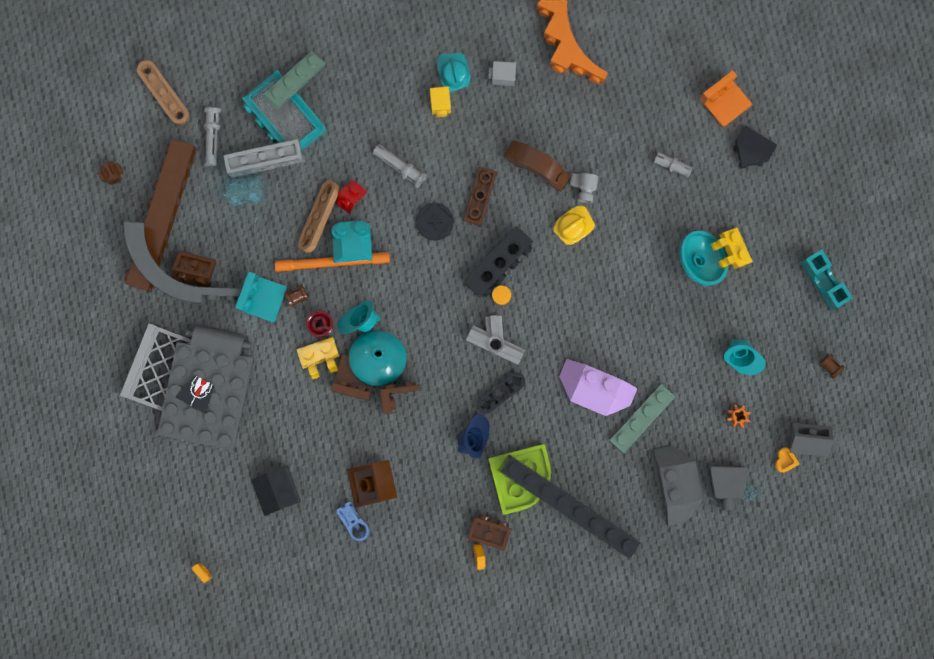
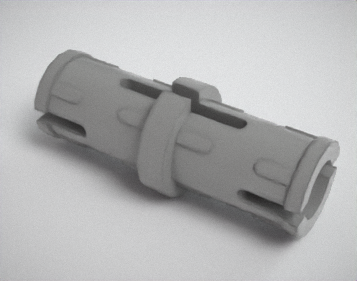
M660 152L657 153L654 163L668 168V171L677 172L687 178L693 169V166L678 161V158L674 157L673 159Z

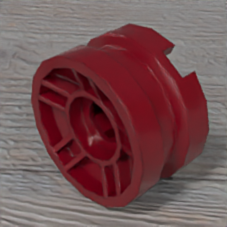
M316 310L308 315L306 328L314 337L324 338L333 330V319L327 312ZM318 321H322L324 326L317 327L316 324Z

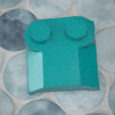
M365 221L339 222L332 226L334 264L350 261H372L371 228L369 223Z

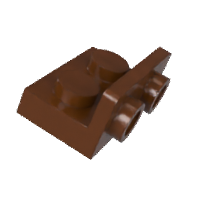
M179 251L172 267L173 279L197 287L210 288V279L216 266V260Z

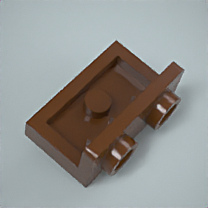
M479 514V517L474 516L467 539L505 551L512 528L508 527L509 523L500 520L494 523L490 521V517Z

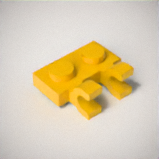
M738 227L721 233L719 235L721 239L711 244L713 251L723 247L726 249L728 257L718 261L721 268L733 265L734 269L753 262Z
M333 337L297 349L303 369L308 367L312 379L320 377L316 364L325 361L331 373L338 371L334 358L339 357V353Z

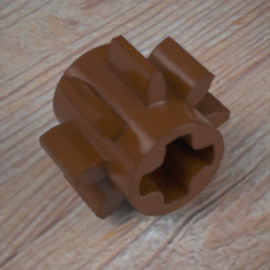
M109 161L100 166L102 171L98 172L104 183L108 182L109 185H112L122 179L120 175L124 172L118 163L114 164L113 161Z

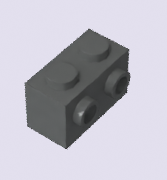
M793 423L788 437L789 451L796 454L829 457L834 442L832 427Z

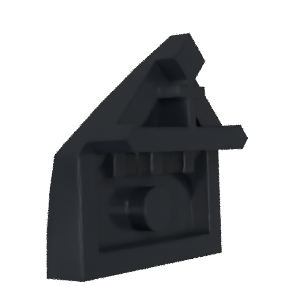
M745 125L736 139V145L733 149L737 152L740 160L739 166L742 169L752 165L762 166L770 159L777 144Z

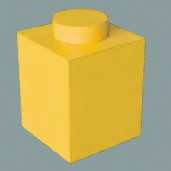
M449 87L430 88L432 115L446 117L447 114L451 113Z

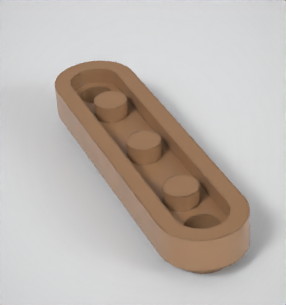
M145 60L140 62L137 67V73L174 124H186L190 117L189 112L160 71L151 61ZM146 69H151L149 74H145ZM179 113L183 114V117L181 119L177 118V115Z
M328 180L322 185L298 240L299 249L306 253L312 252L316 248L339 194V185L332 180Z

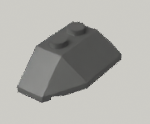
M673 446L653 449L667 524L669 526L688 522L704 500L696 461Z

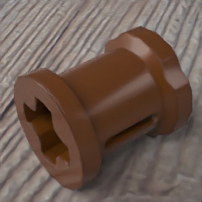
M300 285L299 288L291 292H285L291 307H294L295 304L303 300H309L303 285Z
M831 353L818 364L829 372L832 379L845 368L833 358Z

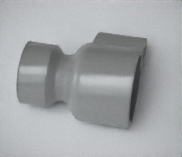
M571 173L569 185L581 189L578 195L579 202L593 203L594 196L592 192L597 189L599 178L597 175Z

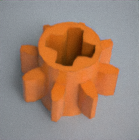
M733 405V411H726L730 414L726 421H731L732 427L739 424L740 428H744L743 423L750 422L747 419V415L751 412H746L744 405L740 409H738L737 405ZM740 412L742 419L736 420L735 413Z

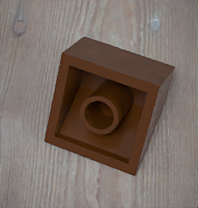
M389 460L347 469L355 507L397 498Z

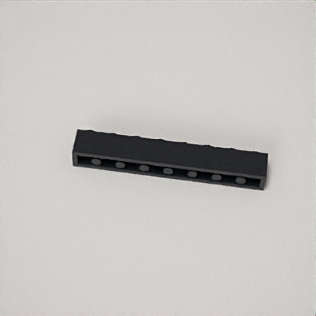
M508 454L498 469L500 473L627 558L631 559L641 542L513 456Z

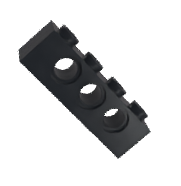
M516 226L464 280V284L480 299L483 296L488 297L494 290L492 286L496 282L500 284L507 275L505 273L509 268L513 270L520 263L518 259L522 255L527 256L533 249L531 247L533 240ZM516 246L518 253L510 254L508 247ZM501 259L505 262V266L497 268L494 264L495 261ZM484 273H489L492 276V280L484 282L481 276Z

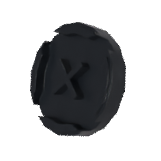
M427 204L417 214V229L428 240H442L453 229V215L443 204Z

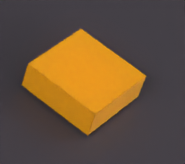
M197 563L191 568L203 583L208 582L212 578V574L202 563Z

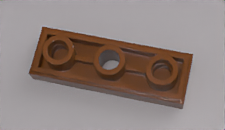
M479 167L463 219L464 222L482 226L497 175L496 171ZM481 193L484 195V197L482 199L477 198V194Z

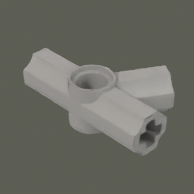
M502 316L485 317L486 331L473 325L466 341L489 351L493 355L519 365L525 349L504 340ZM493 341H498L501 347L498 350H494L490 344Z

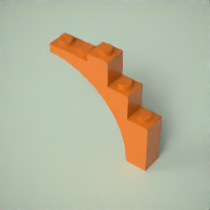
M540 0L537 11L545 18H552L544 32L543 38L552 46L558 45L550 62L552 70L559 74H562V72L566 74L569 68H572L575 74L580 76L583 74L589 77L591 82L603 84L608 72L595 65L576 43L568 21L567 0Z

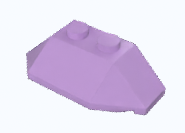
M566 359L559 376L571 402L604 416L629 407L637 391L636 387L617 377Z

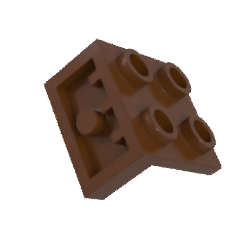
M342 355L335 383H332L331 391L370 401L374 386L367 385L358 380L351 371L349 356Z
M415 382L404 383V387L397 388L396 384L384 386L385 389L380 390L383 413L385 415L393 414L392 410L396 409L395 398L390 395L421 391L420 385H416Z

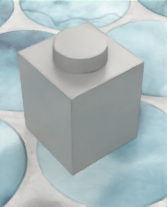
M493 61V67H489V79H492V85H515L516 63Z

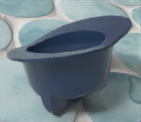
M482 414L473 416L467 428L459 432L457 437V450L459 453L469 454L473 458H479L482 455L489 439L490 427L489 421Z

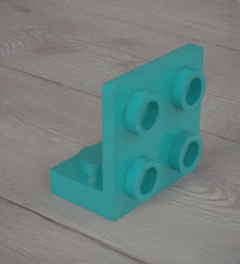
M248 272L235 308L247 314L275 322L287 287Z

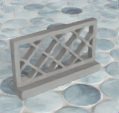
M148 324L120 396L162 411L163 407L156 405L152 396L162 392L165 397L167 388L163 389L159 378L170 374L171 371L166 361L173 358L174 355L164 358L160 348L171 344L175 352L174 342L183 340L190 345L191 339ZM158 333L167 334L170 342L159 346L156 340ZM170 336L175 337L177 339L172 341ZM159 350L163 360L152 364L149 358L150 353ZM164 362L168 372L157 376L153 366ZM151 367L156 378L145 382L142 373ZM140 378H141V380H142L143 383L140 384V385H138V383H139V381H140ZM157 380L161 390L150 394L146 384ZM144 385L148 396L142 399L135 397L136 388ZM150 398L151 402L145 401V399Z

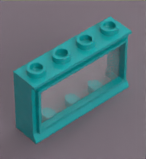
M276 70L245 97H242L245 103L243 107L249 114L254 113L257 117L254 120L261 128L265 126L269 131L267 136L273 143L275 141L282 143L298 139L302 151L327 130L297 92L278 110L274 109L262 98L264 93L283 77Z

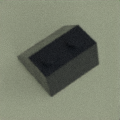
M288 466L277 468L251 480L264 516L301 502Z

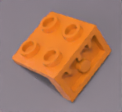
M733 70L705 91L699 99L722 127L727 126L752 106L750 100L734 82L737 75Z

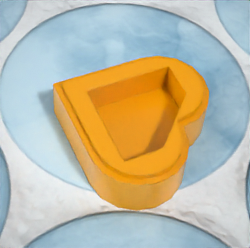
M784 447L778 450V459L775 462L777 471L787 472L799 465L798 460L793 453H790L789 448Z
M474 544L476 568L481 570L485 568V554L481 544Z

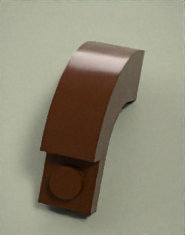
M513 140L504 154V157L513 165L533 172L557 191L562 192L571 177L557 161L522 142Z

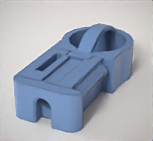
M347 502L345 506L337 509V514L349 531L350 536L354 540L363 541L369 536L370 529L363 519L360 518L354 507L350 506L352 503ZM358 524H362L366 528V534L363 531L359 533L362 537L360 539L353 535L354 526L357 530L360 528Z

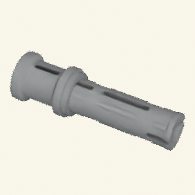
M209 107L204 108L206 113V123L203 125L204 130H206L204 165L217 166L218 131L221 129V125H219L221 109Z
M380 144L373 151V155L401 173L402 178H407L415 184L416 188H419L425 180L426 173H421L414 168L412 163L407 164Z

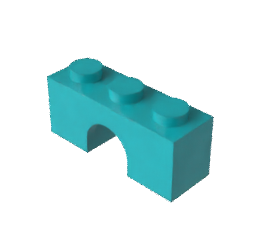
M822 249L800 262L831 311L853 299L845 284L838 282L830 270L832 264Z

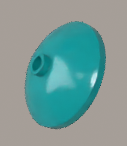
M693 231L686 235L680 244L679 257L681 265L694 282L703 286L716 285L727 274L728 266L721 268L718 262L727 257L725 249L723 247L713 251L711 244L717 242L718 239L705 231Z
M379 330L369 331L359 336L352 344L349 352V365L355 377L361 382L370 386H386L396 381L403 373L406 366V351L401 341L393 334ZM376 352H380L382 355L380 357H376L374 354Z

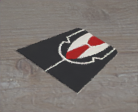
M193 376L177 394L176 398L206 414L214 386L198 376Z

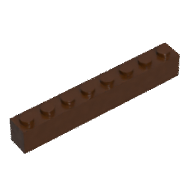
M173 139L166 147L165 162H162L159 172L161 174L159 180L155 181V193L148 203V215H145L142 221L144 223L145 242L148 251L158 267H160L197 151L194 145ZM131 258L132 264L130 270H127L125 274V284L133 288L152 292L153 285L139 272Z

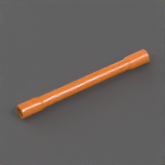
M389 252L372 253V261L338 262L334 264V257L276 260L275 270L276 272L296 269L358 264L390 263Z

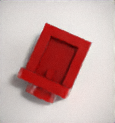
M352 179L339 192L335 203L342 210L350 214L354 206L366 195L367 190Z

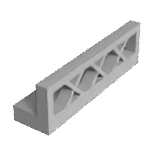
M298 139L223 155L227 174L231 177L305 162Z

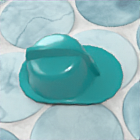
M462 53L441 54L439 56L437 68L443 87H449V92L467 87L470 83V72L465 56Z
M366 300L348 310L338 322V331L342 334H348L355 330L361 332L370 331L380 321V316L373 309V303L370 300Z
M731 339L730 345L724 354V360L727 364L741 374L752 376L761 373L766 365L763 356L753 348L749 341Z

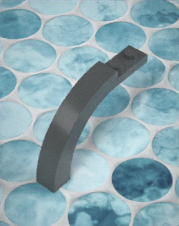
M124 222L126 244L134 264L144 278L164 294L181 301L201 304V296H205V300H217V297H225V301H236V297L239 298L241 289L194 287L174 280L164 273L151 257L145 242L144 223Z

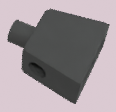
M708 467L713 498H722V510H734V499H743L748 468Z

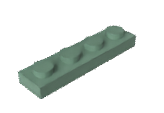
M311 51L266 91L262 98L274 109L278 110L322 70L326 63Z
M660 384L609 441L622 453H625L670 404L675 396Z

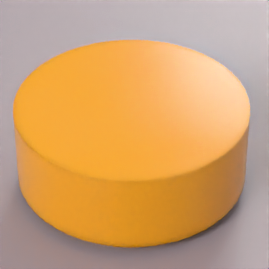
M497 286L492 292V299L498 305H505L511 299V291L506 286Z

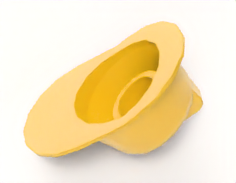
M577 206L562 215L555 222L554 232L566 245H570L588 235L594 229L595 224L585 206Z

